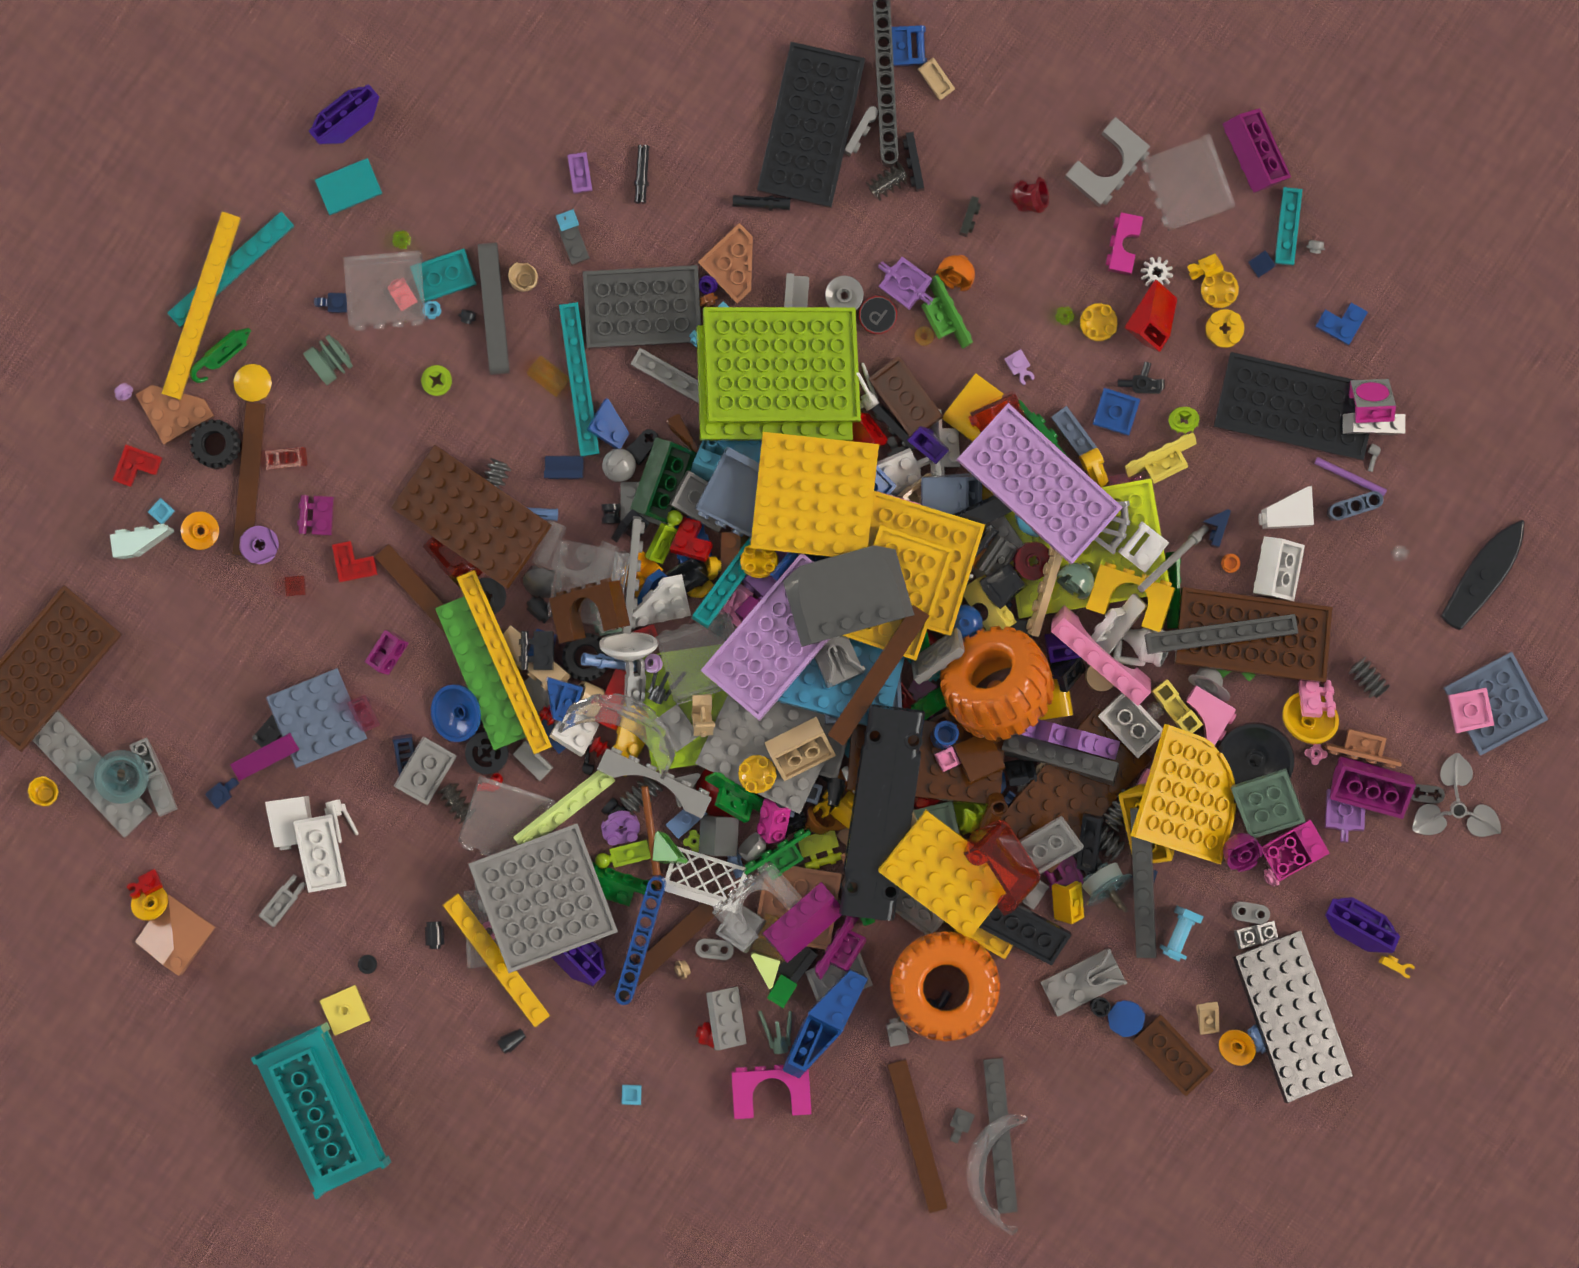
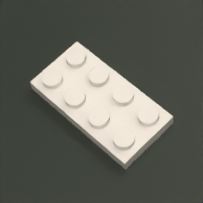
M332 814L294 821L293 825L308 893L346 886V878Z

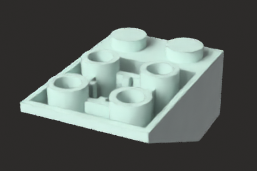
M165 524L153 525L154 529L136 527L132 532L127 529L115 530V534H110L113 558L127 559L140 557L171 535L174 529Z

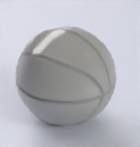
M613 449L605 455L602 469L605 476L611 481L624 482L633 476L636 469V461L629 451Z

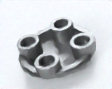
M531 566L523 577V585L533 596L538 597L540 595L542 598H550L559 592V574L555 570Z

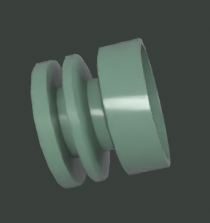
M330 334L325 336L330 343L328 346L322 340L319 341L323 350L319 352L312 346L303 353L309 364L327 386L337 379L334 372L336 368L343 374L346 372L341 364L345 363L349 369L353 367L346 350Z

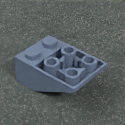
M971 473L921 477V505L953 515L982 501V483Z

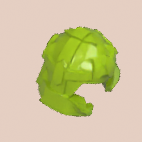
M953 802L959 832L965 835L980 829L979 824L987 805Z

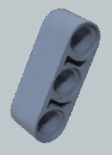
M1372 491L1335 503L1327 509V516L1333 521H1339L1376 509L1383 504V496L1377 491ZM1371 495L1376 496L1378 499L1375 506L1369 502ZM1352 501L1359 503L1358 511L1351 509ZM1334 507L1340 508V517L1333 515L1332 510Z

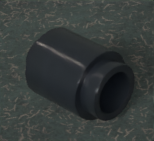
M540 595L537 598L533 596L526 603L529 606L526 610L539 622L545 623L553 615L551 606Z
M442 921L426 922L425 945H429V949H441V945L445 944Z

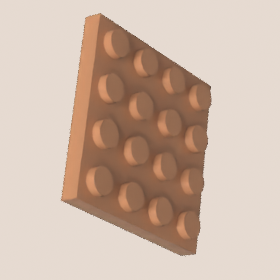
M793 866L771 880L764 870L757 915L765 919L766 923L756 938L766 940L762 933L821 882L838 902L842 874ZM834 922L809 943L807 947L826 950L827 946L831 944Z

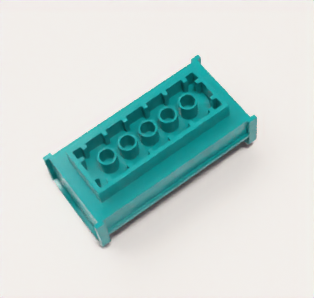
M328 1022L251 1058L253 1065L257 1064L314 1188L312 1193L315 1200L342 1184L377 1168H386L391 1163L389 1155L386 1156L331 1038L328 1031L330 1029Z

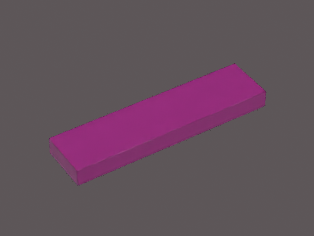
M289 733L231 763L230 766L238 780L241 781L297 752L299 748Z

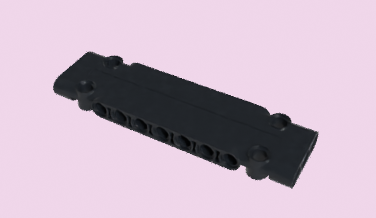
M871 704L869 707L867 727L864 732L865 741L862 744L844 861L843 873L845 876L842 881L843 889L839 913L842 915L886 921L894 920L897 898L900 894L899 887L879 873L878 869L911 827L921 760L920 747L922 745L925 711ZM878 731L879 735L877 738L871 739L869 738L870 733ZM910 736H917V741L915 743H908V738ZM855 882L857 885L854 889H847L849 883ZM888 887L895 888L891 894H886L885 890Z

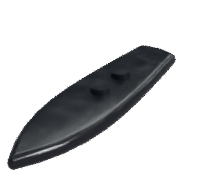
M1524 520L1511 524L1497 533L1474 558L1441 614L1442 619L1449 626L1462 630L1503 582L1520 551L1524 535Z

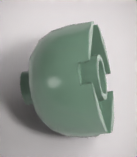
M1069 563L1057 574V577H1059L1057 582L1062 588L1072 595L1074 592L1079 594L1077 598L1083 600L1087 599L1091 594L1095 579L1090 572L1091 568L1085 563Z

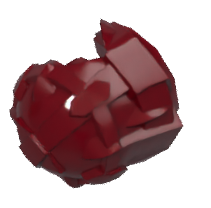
M1041 177L1037 178L1035 184H1027L1024 180L1017 181L1014 184L1013 190H1011V202L1019 211L1044 212L1049 204V192L1046 181Z

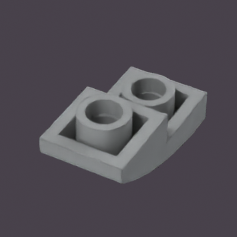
M1274 921L1234 930L1238 949L1279 939Z

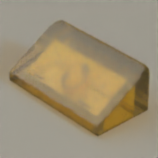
M540 356L527 372L532 379L555 397L560 394L570 381L567 375L543 356Z

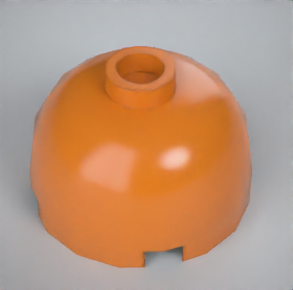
M964 255L946 257L936 270V274L938 273L945 286L954 289V286L960 288L959 291H967L974 282L975 268Z

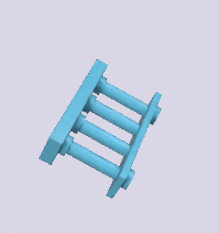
M1176 905L1174 913L1178 914L1177 918L1179 919L1168 946L1160 944L1159 948L1163 950V954L1180 961L1181 958L1184 960L1187 958L1181 951L1192 925H1195V922L1201 924L1203 916Z

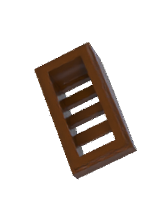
M680 414L667 419L666 423L670 430L694 452L698 451V447Z

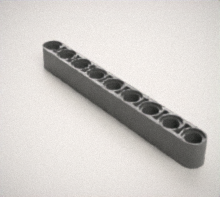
M874 0L873 24L880 158L884 166L892 167L898 160L891 6L890 0ZM879 1H883L887 7L879 9L876 4ZM880 20H884L888 26L880 28L877 23ZM881 39H886L889 45L881 47L878 42ZM882 58H887L890 64L882 66L879 61ZM883 77H888L891 83L883 85L880 80ZM884 96H889L892 102L890 104H884L882 103L881 98ZM884 115H890L893 121L891 123H885L883 122L882 117ZM891 134L894 140L889 143L885 142L883 136ZM892 153L895 159L890 162L886 161L884 155Z

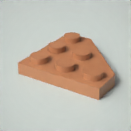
M740 223L698 261V264L716 280L717 284L736 304L740 303L751 292L753 236Z
M154 385L135 394L164 445L201 425L202 422L215 417L205 399L183 394L181 400L162 394L163 388Z

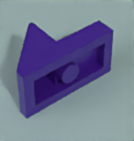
M922 426L907 439L909 443L935 464L949 451V448L934 436L933 430Z

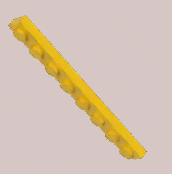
M457 893L442 905L533 1027L538 1026L550 1016L519 973L517 971L508 973L498 945L461 896Z

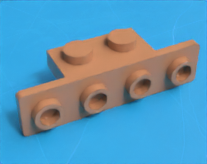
M1348 728L1344 747L1326 742L1324 745L1328 749V753L1339 755L1340 753H1345L1348 758L1352 759L1362 757L1366 758V762L1377 764V761L1383 762L1384 766L1390 768L1401 767L1402 762L1398 759L1382 756L1387 739L1384 736Z

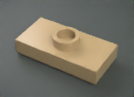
M931 58L918 68V71L939 100L955 90V87L934 58Z

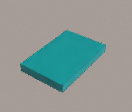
M368 158L315 179L330 216L383 194Z
M464 248L410 266L422 303L477 285Z

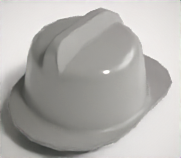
M1200 667L1196 675L1189 676L1188 680L1192 685L1200 687L1222 701L1230 699L1229 692L1222 687V676L1216 669Z

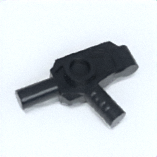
M1144 362L1140 375H1134L1132 380L1118 379L1117 386L1132 387L1135 393L1160 394L1165 389V380L1149 378L1148 374L1151 363Z

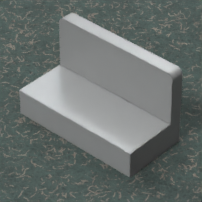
M787 273L784 307H807L809 277L794 276L792 273Z
M527 740L513 753L539 781L554 768L540 753L533 754Z

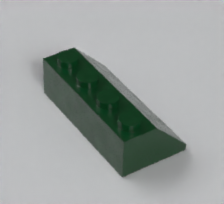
M656 437L630 510L633 509L639 514L668 523V513L672 510H677L669 505L686 471H691L697 453L671 441Z

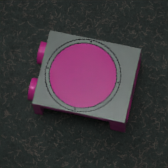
M1389 379L1350 380L1349 398H1354L1356 423L1395 421L1396 404Z

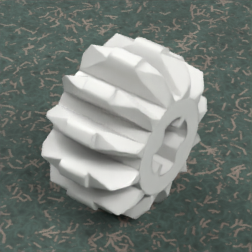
M1151 257L1150 263L1144 262L1143 265L1146 268H1142L1140 272L1146 274L1141 277V280L1148 279L1145 284L1146 286L1153 283L1155 279L1163 286V282L1167 285L1170 283L1167 278H1172L1173 274L1168 273V271L1173 268L1172 266H1165L1168 260H1165L1162 264L1161 257L1157 258V262ZM1154 269L1161 271L1159 277L1152 274L1155 271Z

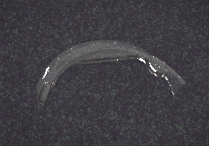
M595 694L577 703H573L569 706L558 732L562 733L570 727L587 722H605L623 727L635 734L647 745L655 757L660 778L663 780L675 757V748H673V743L668 733L669 730L666 724L662 723L655 715L656 712L646 704L621 694Z
M1013 1114L996 1119L980 1132L970 1149L967 1159L968 1168L966 1170L969 1192L980 1213L992 1225L1010 1235L1015 1234L1018 1231V1227L1002 1223L999 1212L995 1208L990 1207L987 1201L984 1186L987 1156L992 1146L1005 1132L1028 1120L1027 1116Z

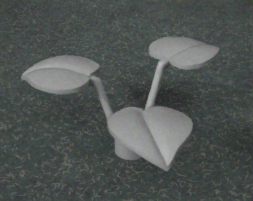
M1455 753L1448 757L1441 767L1440 777L1443 784L1447 786L1454 785L1456 801L1451 804L1450 811L1441 812L1440 808L1435 804L1428 803L1422 805L1415 814L1412 830L1423 835L1438 834L1447 826V821L1443 816L1453 814L1456 818L1470 815L1467 819V827L1475 836L1485 837L1500 834V821L1491 807L1479 804L1472 813L1467 811L1465 804L1460 801L1457 785H1467L1473 777V770L1469 762L1460 753Z

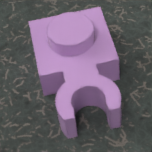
M1021 349L1004 359L1013 375L1019 373V380L1022 385L1026 384L1024 381V376L1026 375L1030 376L1031 380H1034L1033 373L1026 369L1030 366V363Z

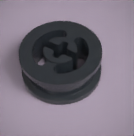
M481 732L474 735L467 743L465 750L466 760L469 766L476 772L493 774L505 766L509 755L508 746L500 748L501 755L498 760L495 758L496 750L494 751V749L490 752V758L486 756L482 759L485 762L491 761L492 766H480L474 759V748H479L478 756L481 757L484 754L483 749L489 750L492 747L489 744H482V740L489 739L487 732Z

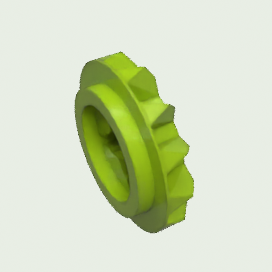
M430 366L422 374V387L430 395H444L450 390L452 384L451 374L443 366ZM440 374H442L440 381L444 385L442 386L441 384H436L432 388L434 381L432 380V378H430V376L437 378L438 376H440Z
M1179 407L1171 412L1169 425L1177 434L1183 432L1186 435L1187 432H1193L1198 427L1199 415L1191 407ZM1180 417L1184 420H1187L1188 424H1185L1184 422L1181 423Z

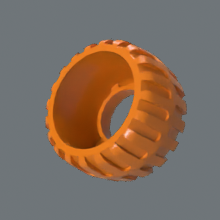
M992 626L987 631L984 628L976 631L977 634L971 637L967 635L963 638L965 650L963 655L959 659H954L946 668L941 670L940 688L950 713L964 730L969 733L971 732L972 735L978 738L985 736L987 740L996 741L998 737H1001L1003 740L1010 739L1012 735H1021L1025 733V729L1028 727H1034L1038 723V718L1040 716L1044 717L1047 713V705L1052 703L1055 687L1051 669L1042 650L1025 632L1021 630L1016 631L1015 628L1009 626L1004 627V629H1001L1000 626ZM1012 667L1010 674L998 685L990 688L976 687L991 673Z
M940 931L919 937L903 950L892 970L890 992L897 1014L913 1032L935 1041H956L974 1034L991 1018L999 1000L1000 977L993 958L979 942L961 933ZM941 965H952L959 968L966 975L969 983V991L965 1001L959 1007L951 1010H940L933 1007L926 1000L923 993V983L927 974L933 968Z

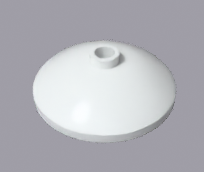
M631 632V634L615 633L602 638L599 642L600 649L605 654L624 662L641 659L651 654L658 646L655 637L639 632Z

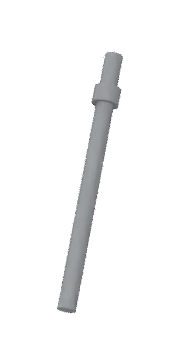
M1203 525L1199 530L1191 533L1188 536V540L1138 586V590L1144 592L1193 545H1197L1202 540V536L1208 532V527Z

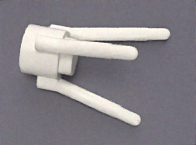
M861 363L869 389L861 374L857 372L856 375L859 377V381L866 393L861 396L860 408L865 407L866 411L879 404L873 385L868 379L870 377L864 363Z
M340 799L325 803V814H332L339 843L342 842L337 816L342 815L341 811L344 813L354 834H359L346 810L345 804H341Z

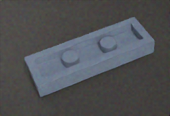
M1067 406L1051 417L1078 456L1097 447Z

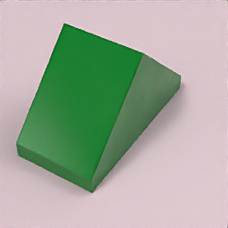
M781 974L771 988L767 999L784 1008L798 984Z

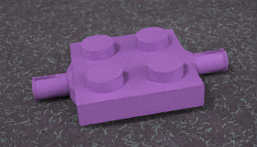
M901 257L897 264L889 267L883 261L879 264L878 268L886 273L885 279L879 285L881 290L908 310L919 299L928 305L931 304L933 298L925 293L926 288L933 281L931 277L904 257Z
M1327 789L1325 828L1341 831L1340 842L1347 843L1349 831H1364L1365 809L1331 800V789Z

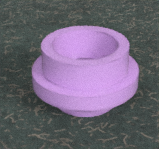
M127 383L120 384L114 390L116 399L123 401L129 399L133 388Z
M650 654L644 660L645 670L649 673H656L663 666L662 659L657 654Z

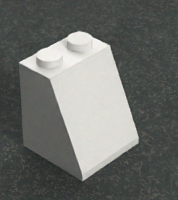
M1308 486L1261 510L1259 525H1262V529L1299 528L1314 525L1312 486Z
M309 796L265 802L274 847H280V850L291 849V845L298 844L293 822L312 818Z

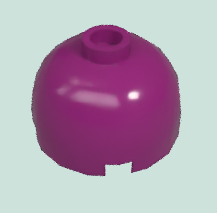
M1238 833L1231 836L1223 847V857L1231 870L1237 869L1238 872H1243L1256 866L1258 863L1257 859L1263 855V848L1257 839L1247 833Z

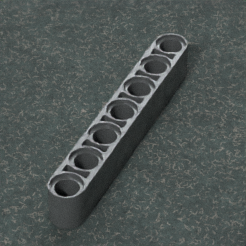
M497 242L478 244L490 375L510 373L498 245Z

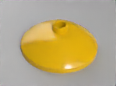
M1299 693L1292 695L1284 705L1282 712L1284 724L1288 731L1302 742L1309 744L1324 743L1334 736L1339 726L1337 710H1335L1334 717H1328L1327 711H1322L1323 714L1320 718L1303 717ZM1321 696V702H1326L1324 696Z

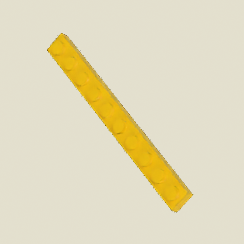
M221 212L162 390L164 395L179 400L182 398L241 220L238 216Z
M475 570L457 577L459 586L533 754L535 755L551 748V743Z

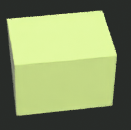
M756 951L751 952V957L766 985L771 989L778 971L780 958Z

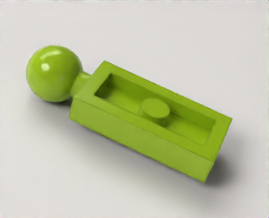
M672 510L668 513L667 524L661 522L645 555L647 559L660 564L664 563L678 530L675 525L680 524L682 521V514L677 510Z
M643 840L609 849L611 855L605 853L598 854L595 858V864L599 868H606L613 862L615 868L651 859L648 842Z

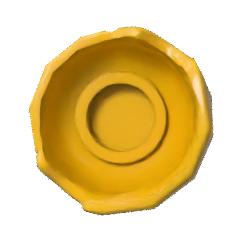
M41 776L30 782L28 795L34 804L45 807L52 805L57 800L59 791L53 780Z

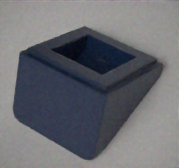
M1266 250L1248 262L1258 278L1276 266Z

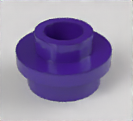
M705 275L699 280V289L704 294L714 293L717 290V282L712 276Z

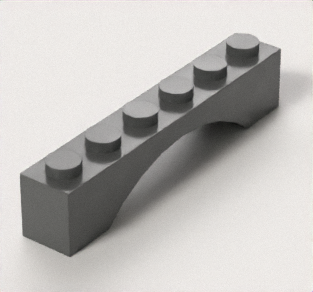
M1014 734L1010 739L1004 740L1002 751H1004L1006 756L1060 767L1112 786L1115 784L1119 771V763L1018 734Z

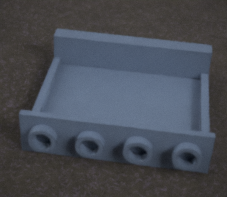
M726 447L695 507L699 511L698 515L706 519L709 516L716 519L715 524L723 528L726 525L732 527L733 533L741 537L745 534L750 537L749 541L751 542L759 463Z

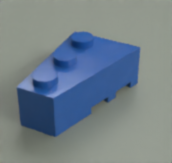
M849 969L807 1013L843 1031L868 977Z

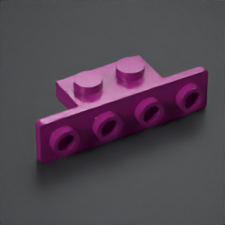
M845 917L842 928L836 931L834 941L827 946L823 959L819 960L815 966V974L818 979L822 980L830 965L845 972L849 971L867 941L865 937L852 931L859 917Z

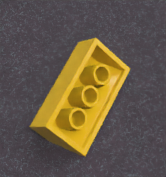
M1146 783L1139 784L1118 795L1131 854L1130 809L1139 808ZM1152 843L1153 863L1172 861L1175 851Z

